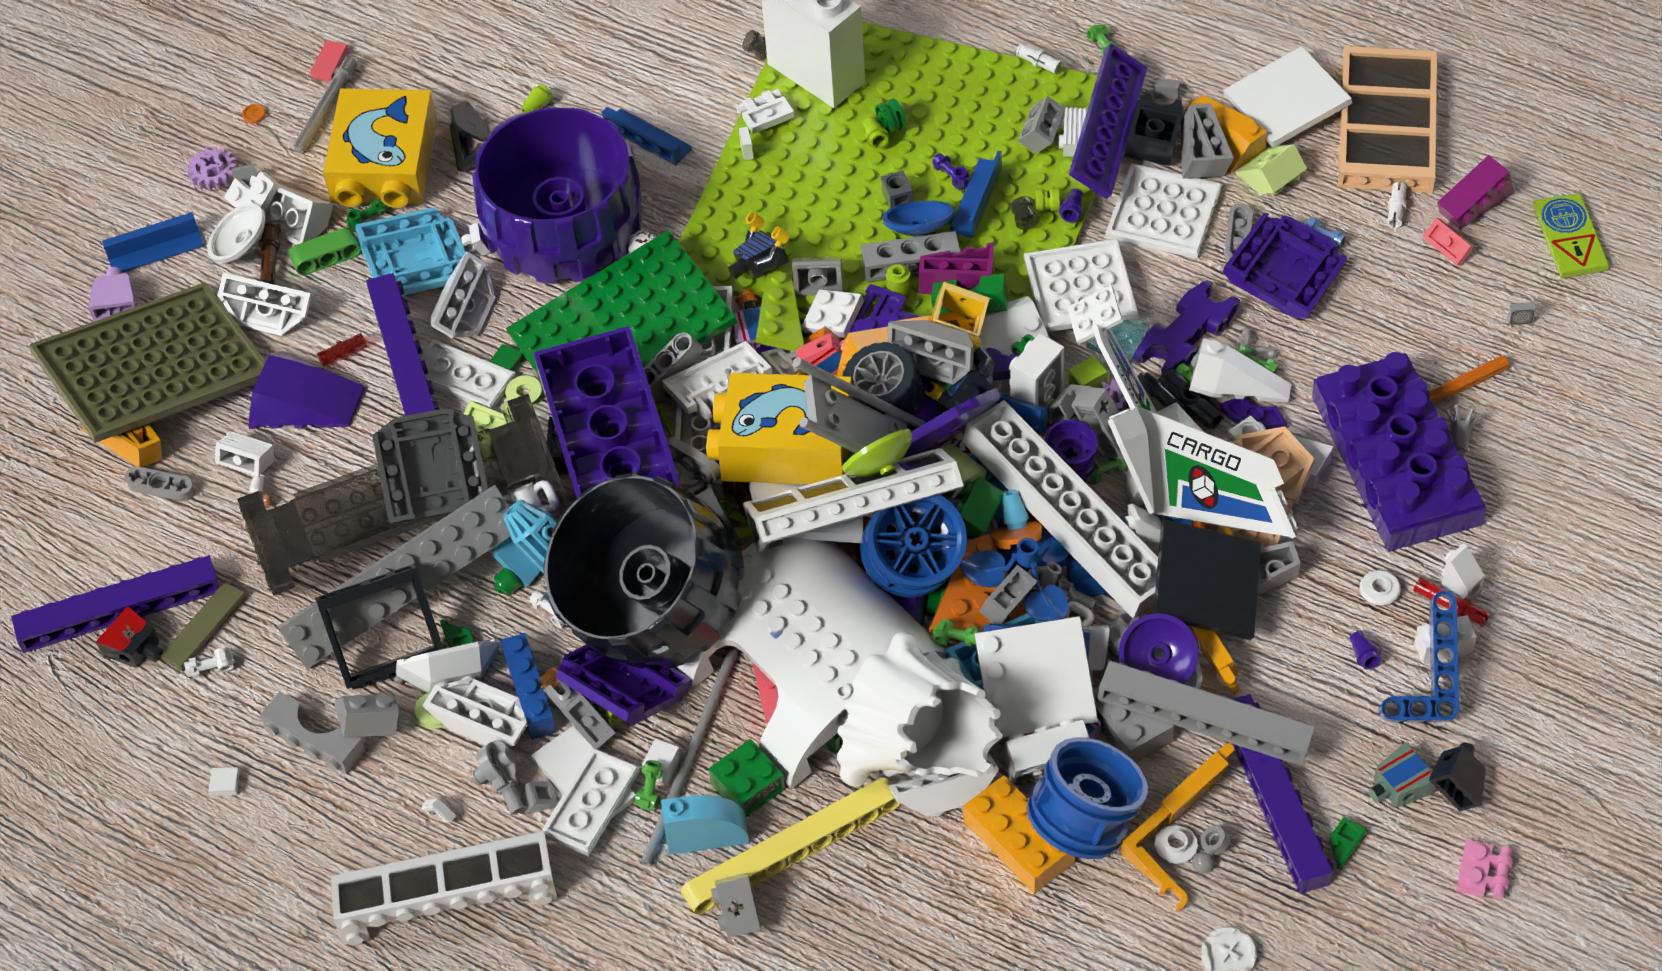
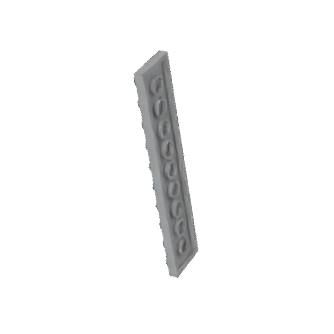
M493 485L331 592L411 564L415 565L424 592H426L510 537L503 518L504 513L509 509V505L497 487ZM411 580L327 609L340 647L416 599L417 596ZM316 601L278 626V629L306 669L333 653Z

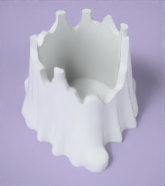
M899 632L893 637L890 647L885 654H873L865 659L863 666L853 680V695L844 704L848 712V719L838 728V734L843 739V745L837 754V759L841 763L840 776L844 783L852 787H859L866 782L871 772L876 770H882L883 774L887 777L901 773H907L910 776H928V774L932 773L943 775L962 773L975 777H980L983 773L987 775L992 774L994 767L987 762V755L990 748L1003 737L994 723L1001 713L1000 710L994 708L985 698L984 690L978 688L965 678L961 671L959 660L940 658L935 651L925 656L915 636L906 632Z

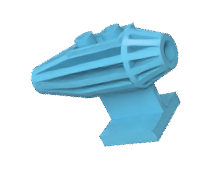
M518 500L503 515L510 537L492 548L489 553L504 568L510 569L522 582L523 587H527L540 571L543 573L544 558L547 555L548 546L553 535L552 531L558 521L547 510L524 500Z

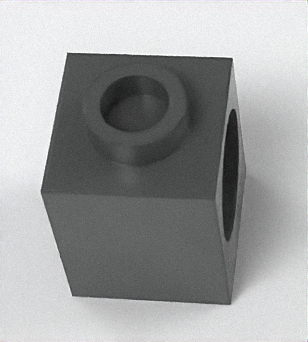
M903 170L881 176L882 193L889 209L900 204L913 202L912 188Z

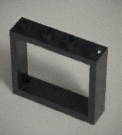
M414 564L315 598L347 689L363 688L367 686L368 681L377 679V681L389 679L392 677L391 673L396 672L397 660L409 659L413 656L444 649ZM411 580L433 645L350 674L327 609Z

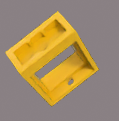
M943 282L936 298L930 322L957 329L979 338L990 298ZM943 307L974 318L972 331L938 320L941 308Z

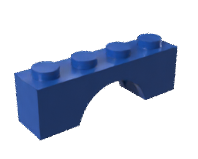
M525 633L500 640L504 658L527 721L531 740L556 733L553 716Z

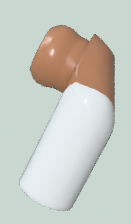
M261 475L258 477L253 476L250 493L257 507H270L272 505L271 495L269 493L263 494L262 490L265 479Z

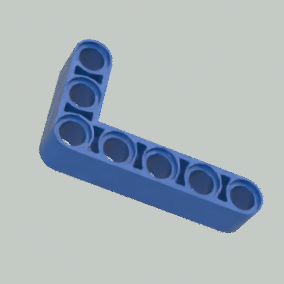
M1439 591L1431 598L1429 603L1431 696L1388 697L1381 702L1378 709L1379 716L1386 722L1444 723L1454 719L1459 713L1456 597L1449 591ZM1443 597L1448 600V610L1438 608L1436 604L1438 598ZM1438 624H1446L1449 627V636L1443 637L1437 632ZM1439 650L1449 652L1451 657L1449 663H1442L1438 659ZM1441 676L1450 679L1451 687L1449 690H1444L1439 686L1438 680ZM1391 702L1397 705V716H1389L1386 713L1385 706L1387 703ZM1414 703H1421L1425 707V714L1423 716H1416L1413 713L1412 705ZM1441 703H1447L1451 706L1452 713L1450 716H1443L1439 712V705Z

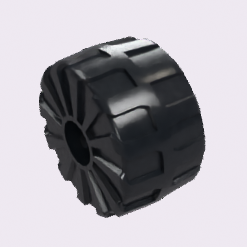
M635 473L617 475L614 479L591 486L578 496V499L559 518L552 531L553 535L548 546L547 555L544 558L543 577L546 579V586L550 597L549 604L556 617L572 628V632L576 637L608 658L638 669H644L645 665H663L668 669L685 664L684 659L697 651L704 652L711 648L720 639L719 630L726 620L732 619L737 612L742 597L741 593L738 592L739 581L744 576L745 568L742 551L733 543L734 535L732 529L703 500L664 478L654 477L652 479Z

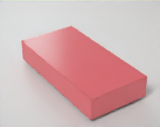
M326 40L310 71L311 78L332 81L335 76V69L340 67L348 51L347 44Z

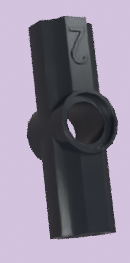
M1168 368L1162 373L1158 381L1162 382L1163 386L1187 407L1185 412L1188 415H1193L1208 429H1215L1219 426L1225 416L1222 410L1203 394L1190 391L1191 383L1186 381L1175 370Z

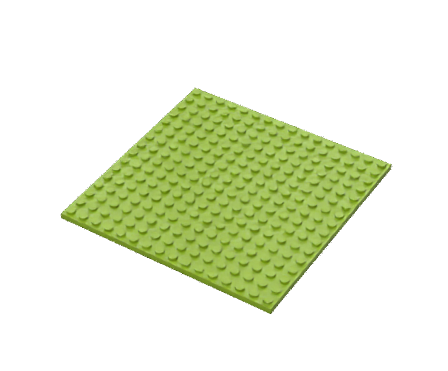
M862 22L865 83L837 107L832 108L768 65L766 60L748 98L754 99L761 96L762 92L767 90L771 92L778 89L781 97L784 96L793 109L794 118L755 134H752L748 128L752 142L753 159L744 161L738 128L748 126L743 120L742 113L740 114L678 242L712 286H732L733 296L738 297L741 291L749 289L752 292L758 293L759 297L757 300L759 303L762 302L766 274L754 279L745 273L735 279L728 269L729 266L737 262L733 251L745 242L747 231H750L752 227L746 223L747 215L752 212L764 219L763 227L758 229L757 232L762 230L772 235L774 228L779 226L789 235V240L787 243L782 244L790 261L774 270L791 273L793 280L792 261L794 258L842 257L843 292L861 294L865 298V291L869 284L887 289L886 279L866 282L862 264L861 245L912 238L913 236L899 234L883 224L882 216L889 207L882 193L881 176L903 170L912 188L913 202L939 201L951 205L954 216L950 222L938 231L928 235L951 232V224L966 188L963 190L956 189L952 185V177L945 171H937L932 164L934 156L942 153L944 156L947 155L951 158L950 164L955 168L964 167L969 172V184L979 158L994 161L997 152L1002 151V170L974 238L958 234L956 236L960 252H963L965 247L972 246L974 250L987 247V243L994 242L993 275H1005L1009 290L1008 302L1028 296L1036 307L1024 262V254L1075 246L1096 193L1068 175L1073 157H1063V149L1059 148V134H1064V130H1059L1058 127L1052 144L1037 154L1018 142L1031 107L1046 96H1049L1064 108L1077 107L1078 109H1088L1097 75L1061 67L1058 74H1053L1040 66L1038 68L1034 67L1031 62L1020 57ZM895 98L903 109L907 126L902 130L896 129L895 133L890 134L885 147L875 149L867 143L863 124L864 120L868 117H875L877 120L875 106L880 103L886 104L887 100ZM1059 187L1060 206L1072 189L1081 190L1083 192L1081 218L1076 222L1069 223L1061 218L1059 211L1045 209L1043 212H1036L1035 188L1050 190L1051 188ZM919 274L911 275V289L906 296L907 303L903 311L921 317L932 315V294H919ZM816 295L795 296L797 309L803 314H808ZM880 298L874 299L865 318L870 317Z

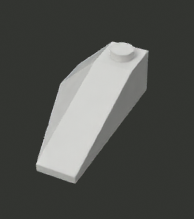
M251 175L249 183L250 188L257 176ZM280 185L264 213L271 221L280 224L282 236L285 240L297 245L316 238L328 227L333 204L318 197Z
M1203 338L1195 360L1189 390L1211 397L1221 398L1222 394L1234 395L1235 399H1244V396H1255L1260 401L1288 403L1291 383L1230 346Z

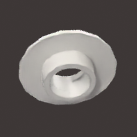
M1375 570L1362 578L1360 592L1370 603L1387 605L1398 599L1401 593V585L1393 574L1387 571ZM1380 585L1385 587L1387 591L1378 592L1373 587Z
M1178 825L1167 826L1157 834L1154 843L1158 855L1163 860L1173 864L1185 863L1192 859L1198 847L1197 838L1193 832L1186 827ZM1179 839L1184 845L1180 848H1174L1170 846L1169 841Z

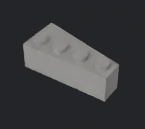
M1293 541L1261 548L1257 597L1298 577L1301 563Z

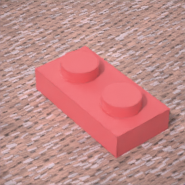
M1436 218L1423 235L1426 241L1458 266L1463 264L1475 247L1440 218Z

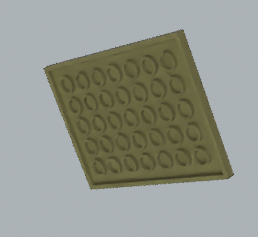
M206 282L29 344L30 352L94 443L256 384L266 362Z

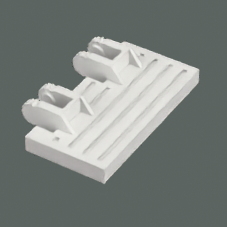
M744 341L662 380L663 389L688 415L697 411L705 420H708L712 417V414L706 405L709 404L713 408L715 393H727L728 379L725 373L727 368L732 370L731 373L772 374V367Z

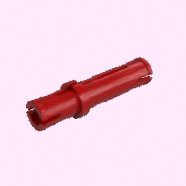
M1422 577L1418 579L1420 583L1416 582L1413 592L1430 600L1439 591H1444V589ZM1454 595L1457 601V617L1468 615L1469 620L1484 627L1486 624L1484 621H1488L1490 612L1472 604L1468 598L1462 599ZM1443 597L1437 599L1436 603L1449 609L1447 599Z

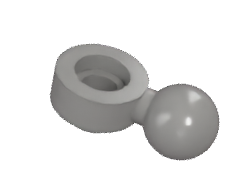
M1211 826L1203 832L1201 845L1204 851L1197 853L1192 861L1193 868L1198 873L1206 874L1210 872L1214 867L1213 855L1221 854L1227 849L1230 837L1225 830L1219 826Z

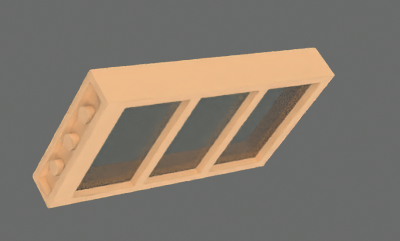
M1344 46L1341 88L1351 97L1352 104L1340 110L1338 187L1392 190V185L1399 182L1398 190H1400L1401 183L1407 185V191L1433 193L1436 167L1437 51Z

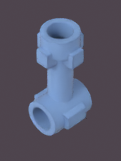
M1311 217L1308 221H1304V225L1332 239L1337 245L1336 248H1342L1346 235L1338 230L1331 232L1321 228L1322 223L1316 217Z

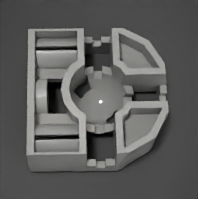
M1071 384L1062 391L1049 407L1050 421L1058 423L1064 420H1077L1087 424L1097 436V452L1100 457L1124 459L1114 434L1108 426L1109 417L1119 413L1107 389Z

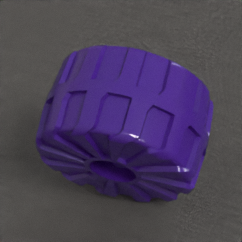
M548 107L533 110L510 119L498 127L488 140L481 145L476 155V171L473 173L472 180L478 220L490 252H496L504 261L505 269L511 273L518 275L522 272L533 276L537 282L556 284L558 279L569 278L579 282L588 279L598 273L597 270L604 266L608 267L628 254V239L630 235L635 234L642 227L641 184L631 146L625 143L620 129L611 121L605 120L587 110L573 107Z

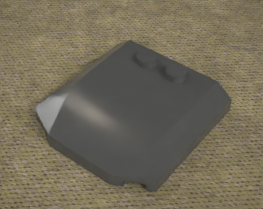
M445 408L396 417L372 435L389 524L452 513L488 489L474 417L471 415L461 414Z

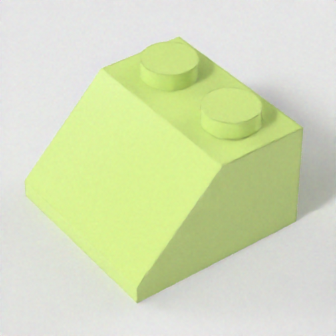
M1295 144L1267 148L1238 169L1236 174L1258 193L1276 195L1284 190V185L1298 180L1301 177L1300 174L1307 167Z

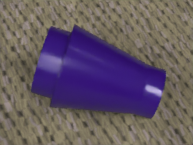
M1072 189L1060 206V216L1064 221L1073 223L1081 218L1083 192L1081 190Z
M1362 631L1354 632L1349 640L1358 665L1366 670L1377 667L1382 660L1381 651Z

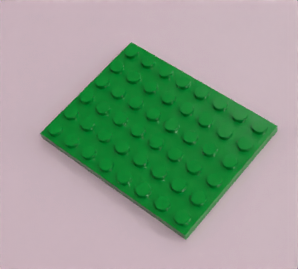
M667 230L513 323L506 330L539 377L533 352L630 326L644 368L679 333H688L702 345L735 325L738 321L672 233Z

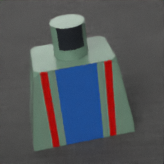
M1406 742L1376 767L1374 775L1376 785L1369 788L1368 792L1376 803L1387 797L1395 807H1401L1434 794L1436 787L1429 781L1432 773L1431 770Z

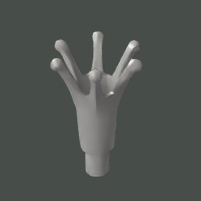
M1455 404L1456 416H1452L1449 409H1445V413L1448 415L1451 423L1453 444L1458 454L1464 457L1468 449L1471 432L1478 419L1483 415L1478 413L1473 420L1471 417L1476 408L1471 406L1466 420L1463 421L1460 417L1459 405Z

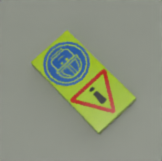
M1580 193L1533 201L1534 211L1560 278L1608 271V262Z

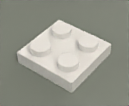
M819 289L801 328L804 333L813 334L826 326L838 337L846 338L864 302V298L861 294Z

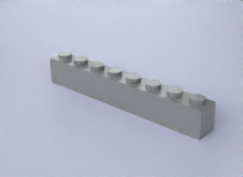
M1109 661L1097 698L1099 701L1299 766H1303L1315 726L1309 725L1304 721H1296L1276 712H1268L1251 704H1243L1226 696H1218L1198 687L1193 688L1176 680L1165 679L1151 672L1140 671L1128 667L1126 664Z

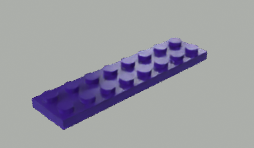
M1112 43L1105 48L1068 174L1105 199H1108L1114 190L1133 116L1148 68Z

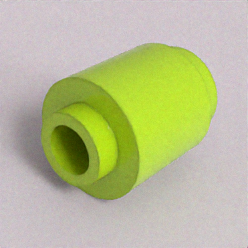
M896 264L887 269V290L903 296L908 295L911 289L910 271L906 266Z

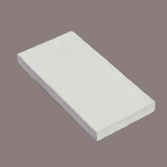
M435 339L431 341L419 358L420 361L425 360L429 374L425 375L426 381L431 380L433 389L467 403L471 401L492 410L504 396L507 384L516 378V373Z
M572 726L533 753L531 758L564 795L593 747ZM631 789L628 790L613 817L635 802L636 794Z
M592 748L541 830L545 832L546 839L589 857L639 774V767Z

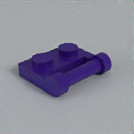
M869 284L865 291L864 302L854 323L859 319L865 318L875 298L880 299L870 317L902 312L907 303V297Z

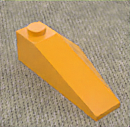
M1201 95L1186 105L1185 109L1187 111L1189 106L1193 104L1211 103L1234 157L1228 168L1231 174L1266 150L1268 132L1252 118L1205 95Z

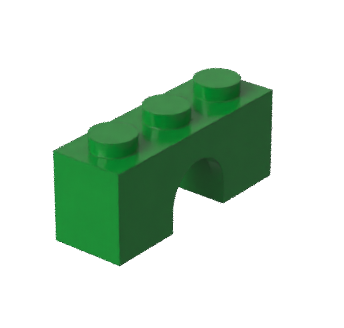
M1004 274L982 276L978 286L969 290L990 298L986 313L1008 310L1009 290ZM957 280L944 281L946 283L958 286ZM943 282L933 283L931 296L933 309ZM942 307L940 314L954 311Z

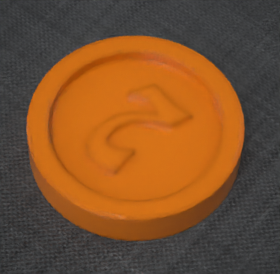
M250 104L242 111L244 121L250 124L261 122L266 115L264 107L259 104Z

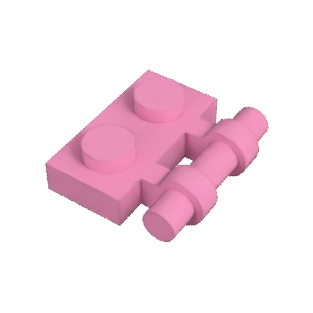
M1466 839L1456 892L1484 897L1485 888L1494 890L1493 897L1495 899H1503L1504 893L1509 887L1507 876L1508 870L1512 868L1513 858L1511 857L1512 849L1506 846L1501 847L1500 855L1496 856L1492 855L1493 845ZM1489 867L1497 868L1495 877L1488 876Z

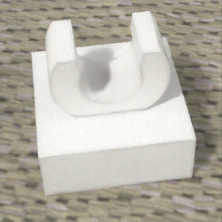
M479 223L469 225L470 234L461 237L462 245H467L469 253L477 250L482 256L491 253Z

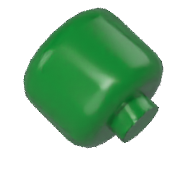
M503 568L494 576L496 583L494 587L499 593L503 592L506 595H511L522 585L518 577L508 568Z

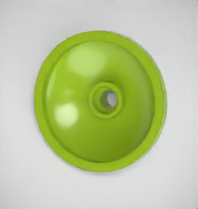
M903 429L876 440L850 457L843 464L842 470L847 475L857 477H869L879 473L885 476L896 469L894 465L906 454L912 442V432L909 429Z

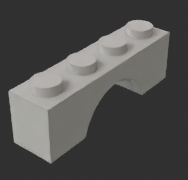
M281 692L274 697L260 714L264 724L263 728L267 733L272 736L278 735L282 737L293 748L299 747L303 749L310 758L322 760L335 772L339 770L347 775L366 752L362 738H344L341 727L321 734L306 730L302 726L305 716L300 703Z

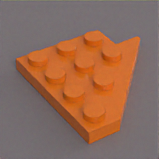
M990 534L968 540L962 561L980 551H997ZM959 564L950 577L929 627V634L933 633L935 626L939 625L942 619L953 622L955 625L954 629L966 630L967 628L977 627L978 630L983 632L984 622H992L982 615L979 610L998 586L986 588L974 584L964 575ZM1004 571L1006 578L1008 576L1007 571ZM1021 603L1003 624L1026 614ZM954 639L956 644L963 642V640Z

